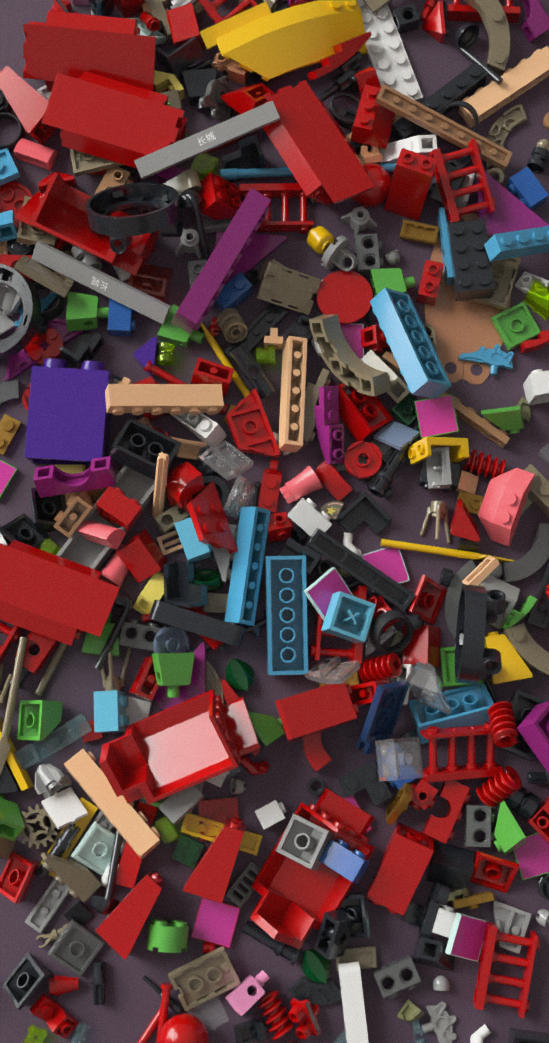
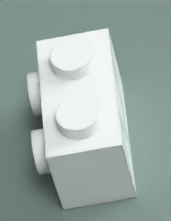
M302 497L287 514L288 517L310 536L316 528L326 532L332 525L329 521L331 517L324 511L320 513L315 509L317 505L310 498L305 500Z

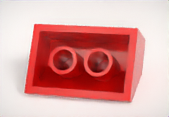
M365 84L353 124L351 141L386 149L396 113L375 102L381 88Z
M344 383L338 385L339 417L357 441H364L394 419L377 396L359 393L357 389L352 386L348 387ZM347 389L352 392L350 395L346 394Z

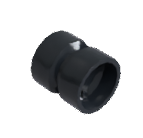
M521 787L507 799H504V802L510 810L516 809L519 816L528 820L537 809L541 799L532 792L526 793V788Z

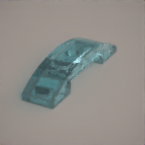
M81 713L52 731L43 741L30 743L14 752L22 769L25 770L91 732L92 728L84 713Z

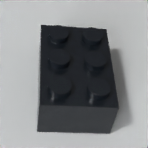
M129 417L111 447L110 456L113 460L155 480L159 453L163 452L169 455V471L179 454L181 442Z
M514 690L509 702L513 706L512 710L514 711L516 727L522 723L536 705L547 701L520 690ZM516 729L518 732L516 738L518 743L515 745L501 748L494 744V747L528 761H534L536 755L518 729Z

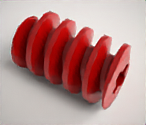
M474 449L469 453L463 471L470 467V473L476 469L477 476L484 472L485 479L489 475L493 479L504 474L506 460L503 459L498 463V457H495L491 461L490 454L484 458V452H480L477 456V450Z
M390 653L366 659L359 666L358 671L361 680L364 683L397 678L401 674L402 665L399 656L396 653Z
M507 701L497 702L488 709L493 743L501 748L511 747L518 743L516 739L518 732L516 730L514 711L512 710L513 706Z
M506 766V770H500V775L495 774L493 776L494 779L489 778L488 783L484 782L482 787L478 786L476 788L477 795L484 804L489 807H496L498 803H501L522 787L521 778L513 767Z
M277 990L264 993L258 1000L261 1003L257 1007V1009L264 1008L265 1010L261 1017L268 1016L265 1025L272 1024L268 1031L276 1032L272 1038L273 1040L282 1037L294 1026V1022L288 1021V1013H284L286 1006H280L283 1002L282 998H276L279 994Z

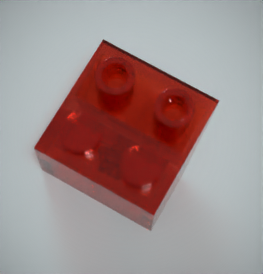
M145 263L143 266H140L136 276L130 274L128 285L166 303L173 269Z

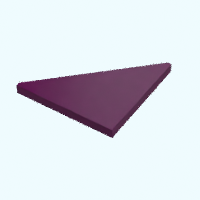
M485 172L491 196L496 201L495 211L491 215H487L486 209L478 211L479 220H485L488 237L498 233L549 226ZM478 191V203L484 202L481 191Z
M216 232L215 247L224 232ZM255 234L226 284L240 272L244 275L246 271L254 269L259 262L266 259L282 243H285L287 236Z
M55 318L48 321V328H53L57 331L64 345L85 331H67L65 319ZM44 342L40 345V348L47 350L50 344ZM26 347L9 357L5 375L6 382L11 381L37 364L28 356Z
M204 642L193 651L194 662L190 685H179L180 697H168V686H161L156 691L153 700L163 710L206 692V644Z

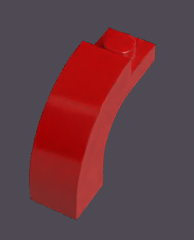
M322 732L303 738L306 758L315 772L332 760L322 746Z

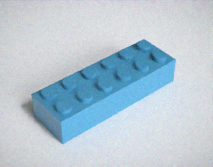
M384 288L370 301V304L373 308V313L380 323L379 326L385 334L386 342L393 352V357L400 367V373L405 378L408 385L407 388L413 395L436 399L452 386L409 294Z
M306 555L265 556L267 674H308L307 596L304 593V590L307 589Z

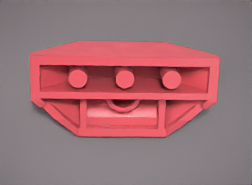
M515 468L490 480L478 517L492 541L510 547L535 477L534 473Z

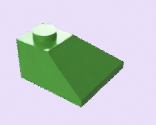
M522 405L481 410V414L502 430H508L509 434L520 433V429L524 428Z
M20 700L17 740L43 741L61 722L62 701Z
M249 712L254 730L266 747L285 734L280 718L276 720L274 716Z
M503 801L500 803L494 833L496 840L493 843L498 852L503 851L506 856L525 845L526 837Z

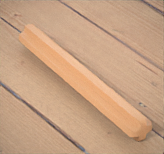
M163 452L159 453L157 457L152 507L153 517L160 515L164 510L169 455Z

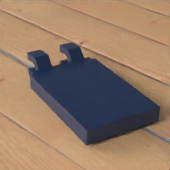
M405 680L377 686L360 738H358L356 744L358 749L365 746L363 750L365 755L370 754L374 745L377 744L376 749L378 751L385 749L388 736L392 735L410 685Z

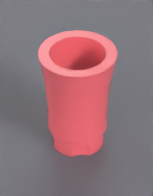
M307 466L300 474L285 483L286 486L281 487L279 490L287 503L290 504L294 500L298 501L302 497L323 488L312 468Z
M116 552L101 570V579L121 588L129 570Z

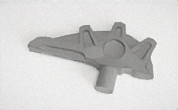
M443 1001L437 1005L426 1006L427 1012L430 1015V1022L421 1025L424 1034L434 1031L439 1043H452V1040L456 1039L452 1023L457 1021L455 1015H449L444 1010L447 1005Z

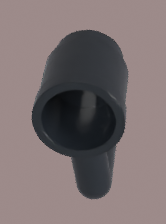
M303 313L299 314L296 321L293 322L287 338L289 336L307 338V345H309L313 335L310 328L302 324L304 322L310 325L309 319L311 317Z

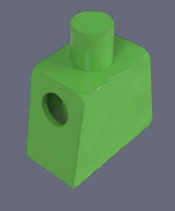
M400 268L371 269L370 282L374 297L384 288L407 293L406 289L415 287L414 277L403 278Z
M68 292L66 311L67 331L96 329L98 327V318L108 319L109 307H99L97 296Z
M173 304L166 322L162 324L157 334L158 340L183 348H188L191 341L201 344L205 337L204 333L193 330L190 335L171 323L179 308Z
M112 612L109 614L100 637L90 633L86 634L82 653L90 655L101 654L115 625L111 623ZM120 633L111 650L114 657H121Z
M152 653L157 685L168 686V697H180L179 685H190L194 653Z
M0 793V837L15 841L25 826L18 805L6 800L5 796Z

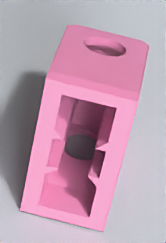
M263 970L255 977L249 975L225 999L237 1014L242 1016L264 995L265 991L262 987L271 979ZM252 985L254 991L248 994L247 989Z

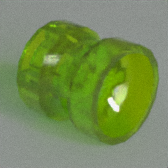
M169 342L158 343L156 363L164 366L174 365L175 358L173 353L176 351V345Z
M269 346L267 350L262 347H256V361L260 366H263L266 362L269 365H276L274 346Z

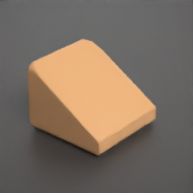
M461 471L456 491L475 494L479 477L466 471Z

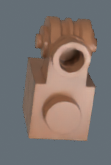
M221 52L216 53L212 68H217V72L227 71L233 83L245 86L246 78L250 74L249 71L240 67V63L231 58L229 60L222 56Z

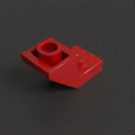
M44 993L29 1009L34 1016L45 1021L53 1033L64 1039L79 1024L62 1005Z

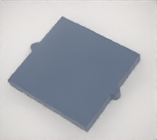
M393 420L385 427H382L374 435V439L401 451L408 444H412V441L420 435V432Z

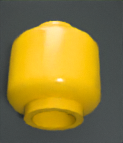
M318 226L308 232L307 244L316 253L323 254L331 243L334 245V237L325 227Z

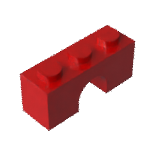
M454 780L444 781L437 796L447 801L449 805L448 813L440 818L429 814L422 833L445 844L447 840L451 841L455 832L452 828L455 822L458 823L461 819L463 812L460 810L463 803L467 804L471 793L468 792L470 788Z

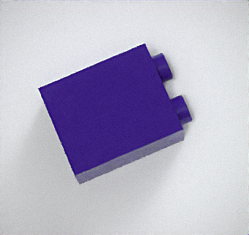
M44 359L43 367L32 366L24 457L31 463L86 465V467L90 466L92 459L108 457L111 413H107L105 390L108 384H113L114 382L111 373L104 370L105 364L102 362L83 361L81 369L66 368L67 362L64 360Z

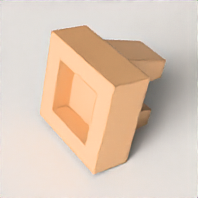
M361 145L358 156L363 163L382 161V154L379 153L378 147L371 146V150L368 152V147Z
M270 328V336H264V349L283 350V337L278 336V328Z

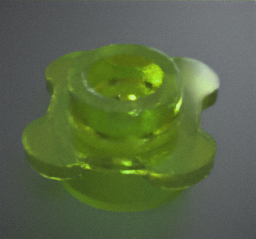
M30 1025L28 1027V1035L24 1038V1043H43L48 1034L47 1030Z

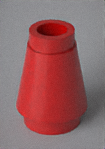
M54 975V977L49 978L50 995L55 994V996L78 990V977Z

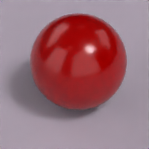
M364 163L368 170L366 173L375 187L351 198L360 206L376 207L387 199L391 178L386 169L381 165Z
M187 1013L178 1014L171 1017L162 1027L159 1043H209V1034L205 1024L198 1017Z

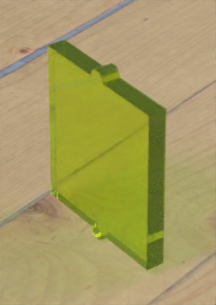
M536 278L523 301L534 312H537L547 320L549 318V287H546Z

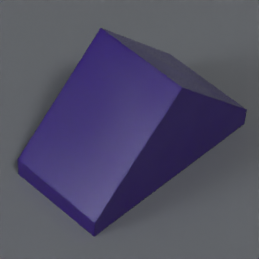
M156 337L150 339L133 353L135 361L143 370L149 360L152 361L153 365L156 366L159 343ZM150 371L146 372L149 377L152 376V378L155 379L154 373Z

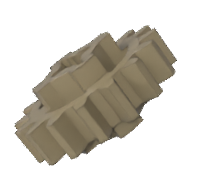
M36 804L35 809L29 806V812H21L24 816L22 820L25 828L18 837L23 836L22 843L24 844L28 841L29 848L36 844V849H40L41 843L44 847H47L48 840L54 842L53 835L59 834L56 831L57 827L44 807L41 809L40 804ZM39 813L35 819H29L32 814ZM47 817L51 822V826H49L46 821ZM40 822V826L44 829L36 831L37 827L33 823ZM26 827H28L30 835L27 834ZM41 834H48L46 838L38 840Z

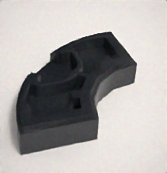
M303 975L288 988L290 993L300 1001L309 1000L313 1005H329L342 999L341 990L333 979L322 984L310 981Z

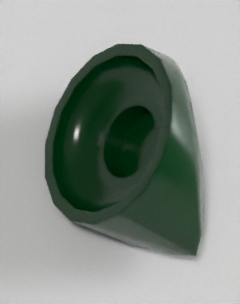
M201 569L194 572V583L207 585V591L224 588L218 571L214 569Z
M231 659L226 668L225 678L231 688L238 691H247L254 681V672L248 663L239 659Z
M309 949L301 959V969L310 980L324 984L330 976L331 961L330 959L327 960L316 950Z

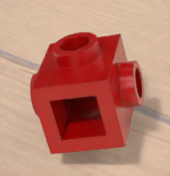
M372 325L361 329L362 348L372 350L374 353H381L384 349L390 348L386 342L385 334L379 325Z
M286 512L270 515L267 532L268 543L291 538V530L294 529L292 519L288 518Z
M420 778L416 784H411L412 799L409 802V805L417 811L420 808L422 810L430 809L436 801L434 796L439 791ZM421 792L424 794L422 799L419 798Z

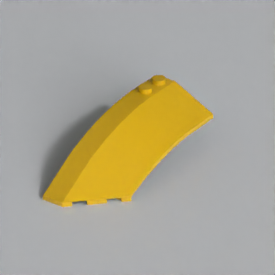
M317 0L289 7L256 19L217 38L216 43L223 57L228 60L231 58L240 63V67L251 73L254 71L260 74L262 79L268 82L270 79L285 73L320 63V59L335 54L334 45L365 33L361 9L357 0ZM365 44L358 50L361 54H367Z

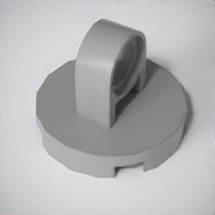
M343 235L336 238L338 242L335 245L331 243L321 259L324 263L321 266L326 270H331L335 266L344 271L354 270L357 267L358 260L354 254L348 251L350 240ZM346 257H349L352 260V265L350 268L346 267L344 264V260Z

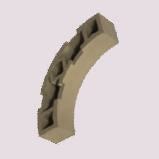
M464 0L473 9L477 10L485 25L489 37V52L486 65L497 74L502 75L510 52V31L500 2L498 0Z
M324 314L309 319L313 339L315 342H318L322 351L320 355L340 381L348 387H354L357 389V392L369 396H377L390 391L388 372L370 367L350 348L343 335L338 314Z
M524 623L501 632L506 635L530 669L549 678V653L534 641Z

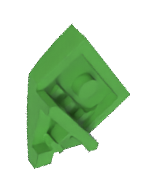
M530 595L523 602L519 611L513 609L502 628L505 630L509 629L519 622L530 611L537 599Z

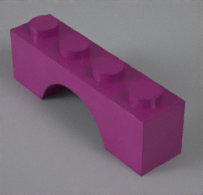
M520 0L526 12L521 29L529 43L549 30V15L545 13L540 0Z
M111 456L92 459L89 468L77 474L63 472L55 465L35 468L33 481L41 498L108 488L109 485L113 487L116 485L117 473Z

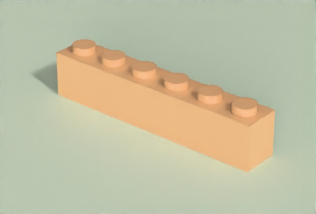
M546 46L543 49H537L531 57L522 59L513 69H507L501 76L503 78L501 84L498 85L491 80L489 85L484 88L480 87L471 97L467 96L462 100L475 108L478 114V123L549 77V48ZM459 106L458 113L470 128L474 127L473 115L466 108Z
M289 336L283 343L278 438L280 451L296 453L303 446L307 338Z
M108 384L105 390L107 413H113V415H122L124 413H132L133 415H141L143 413H151L152 415H160L162 413H170L171 415L207 413L208 415H215L224 406L222 384Z
M84 749L80 750L64 763L65 768L137 855L143 859L160 844V839L158 838L160 834L153 826L149 828L145 823L147 818L141 811L137 813L133 809V802L127 804L122 795L116 796L103 770L96 765L94 755L90 751L86 753Z

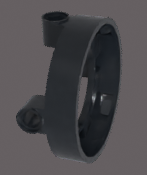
M149 182L124 184L100 191L86 202L91 232L109 236L110 248L116 254H122L130 247L133 241L132 236L148 234L161 230L163 237L182 236L183 223L180 220L179 195L177 190L171 186ZM139 207L140 215L111 216V214L119 210Z
M0 264V284L9 285L18 292L23 303V317L18 329L10 337L0 340V359L20 352L29 344L35 333L44 335L49 324L48 319L41 316L39 294L32 281L26 275L4 264Z
M462 585L455 638L454 672L456 683L478 684L479 679L483 681L491 680L493 675L501 671V653L493 648H484L486 624L494 623L498 615L504 611L506 598L504 592L495 589L488 591L485 590V586Z

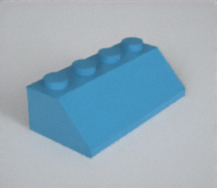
M484 682L480 685L463 686L408 701L421 744L428 743L429 739H425L420 734V730H425L429 726L449 728L484 725L485 722H490L488 709L494 704Z

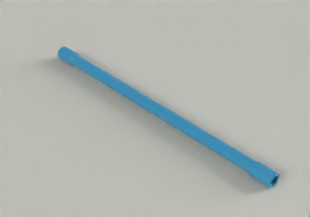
M376 163L385 168L387 172H394L396 163ZM288 167L220 169V176L225 180L294 176Z

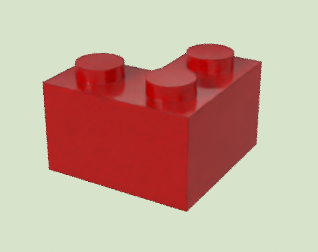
M109 485L96 503L97 513L112 525L117 523L129 531L142 514L141 504L134 498L129 499L124 496L125 493L117 487L114 489Z

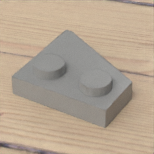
M493 900L492 905L495 924L498 927L497 930H500L501 933L525 937L531 913ZM498 941V946L518 954L520 953L522 945Z

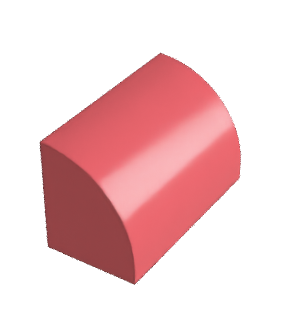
M24 138L19 140L14 149L18 160L51 171L59 153L56 149Z
M93 520L82 522L76 530L88 541L117 550L126 534L122 529Z

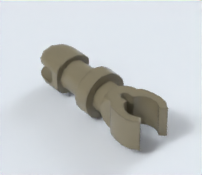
M68 924L63 925L58 930L56 928L53 929L52 933L39 935L36 940L39 941L41 938L47 939L44 945H39V948H45L54 940L56 941Z

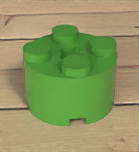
M151 918V923H148L146 949L153 951V948H158V952L181 953V950L187 952L189 925L181 919H171V923H167V921H163L160 918Z

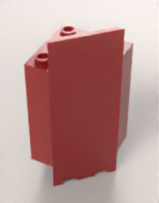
M48 11L46 23L29 21V24L23 23V31L26 37L25 43H23V59L26 60L23 78L45 80L47 92L52 91L57 73L77 79L85 71L153 91L156 37L140 35V28L137 27L136 19Z
M85 71L77 79L57 73L42 123L61 129L60 138H62L63 147L137 168L134 160L185 139L188 119L184 118V110L168 106L169 96Z
M306 80L299 82L294 88L289 85L278 89V93L271 95L270 92L263 94L267 99L266 103L273 101L280 117L279 121L263 127V129L307 197L326 206L339 203L375 187L366 173L368 170L324 102L317 98Z
M54 172L53 176L49 177L45 194L38 191L16 214V219L135 276L139 272L140 266H143L149 259L151 251L154 252L157 249L155 242L161 232L159 230L148 234L132 236L133 241L130 247L124 253L116 254L110 248L109 236L92 233L90 230L86 202L92 196L69 186L56 172ZM121 210L111 214L114 217L131 216Z
M13 540L9 546L0 543V620L70 646H72L75 639L79 640L81 633L84 631L100 637L120 587L100 579L101 571L16 540Z
M212 689L126 726L124 736L102 745L99 765L117 797L123 795L127 804L145 797L149 805L239 767L238 758L261 747L244 698L241 697L223 705L221 697L219 695L216 696Z
M325 788L316 805L310 803L308 806L301 802L294 813L334 833L332 840L338 841V839L347 842L349 849L352 851L357 849L363 852L367 860L375 848L368 843L370 839L364 836L374 817L328 788ZM282 834L251 886L262 896L252 911L250 918L273 939L300 949L311 929H320L324 913L340 908L354 883L322 862L316 871L278 853L276 849L281 841Z

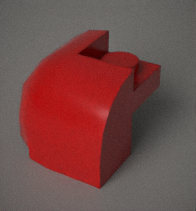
M185 462L175 466L167 474L166 496L171 507L177 504L179 508H183L189 513L187 504L193 499L192 495L204 489L202 473L190 463Z

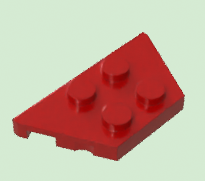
M253 389L245 399H242L235 408L226 414V420L235 444L240 452L280 457L279 447L256 389Z
M211 482L187 504V508L199 542L210 544L217 549H227L228 553L233 554L238 550L215 484Z

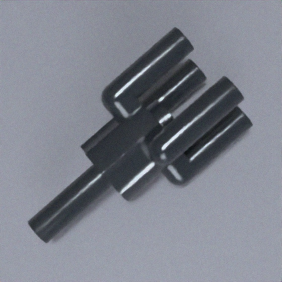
M357 51L350 59L340 65L341 72L332 78L334 85L319 95L321 101L324 102L337 91L344 93L348 89L352 92L359 90L357 78L354 74L361 67V63L358 61L362 57L360 51ZM369 63L362 70L367 69L369 67L373 68V66Z

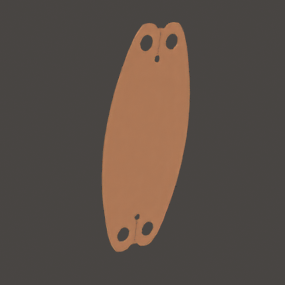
M479 212L462 215L461 218L465 222L479 220ZM438 235L430 261L443 263ZM443 269L435 305L425 304L426 324L432 325L435 330L438 357L444 370L445 365L450 362L454 363L457 367L456 372L453 374L446 372L450 383L463 379L467 380L470 384H482L489 376L490 367L483 363L458 360V357L462 353L479 351V348L482 346L485 349H494L495 344H499L501 349L503 341L490 319L505 310L470 300L455 301L453 285H445ZM511 293L506 306V310L510 308ZM475 364L482 367V373L478 376L473 375L470 370Z

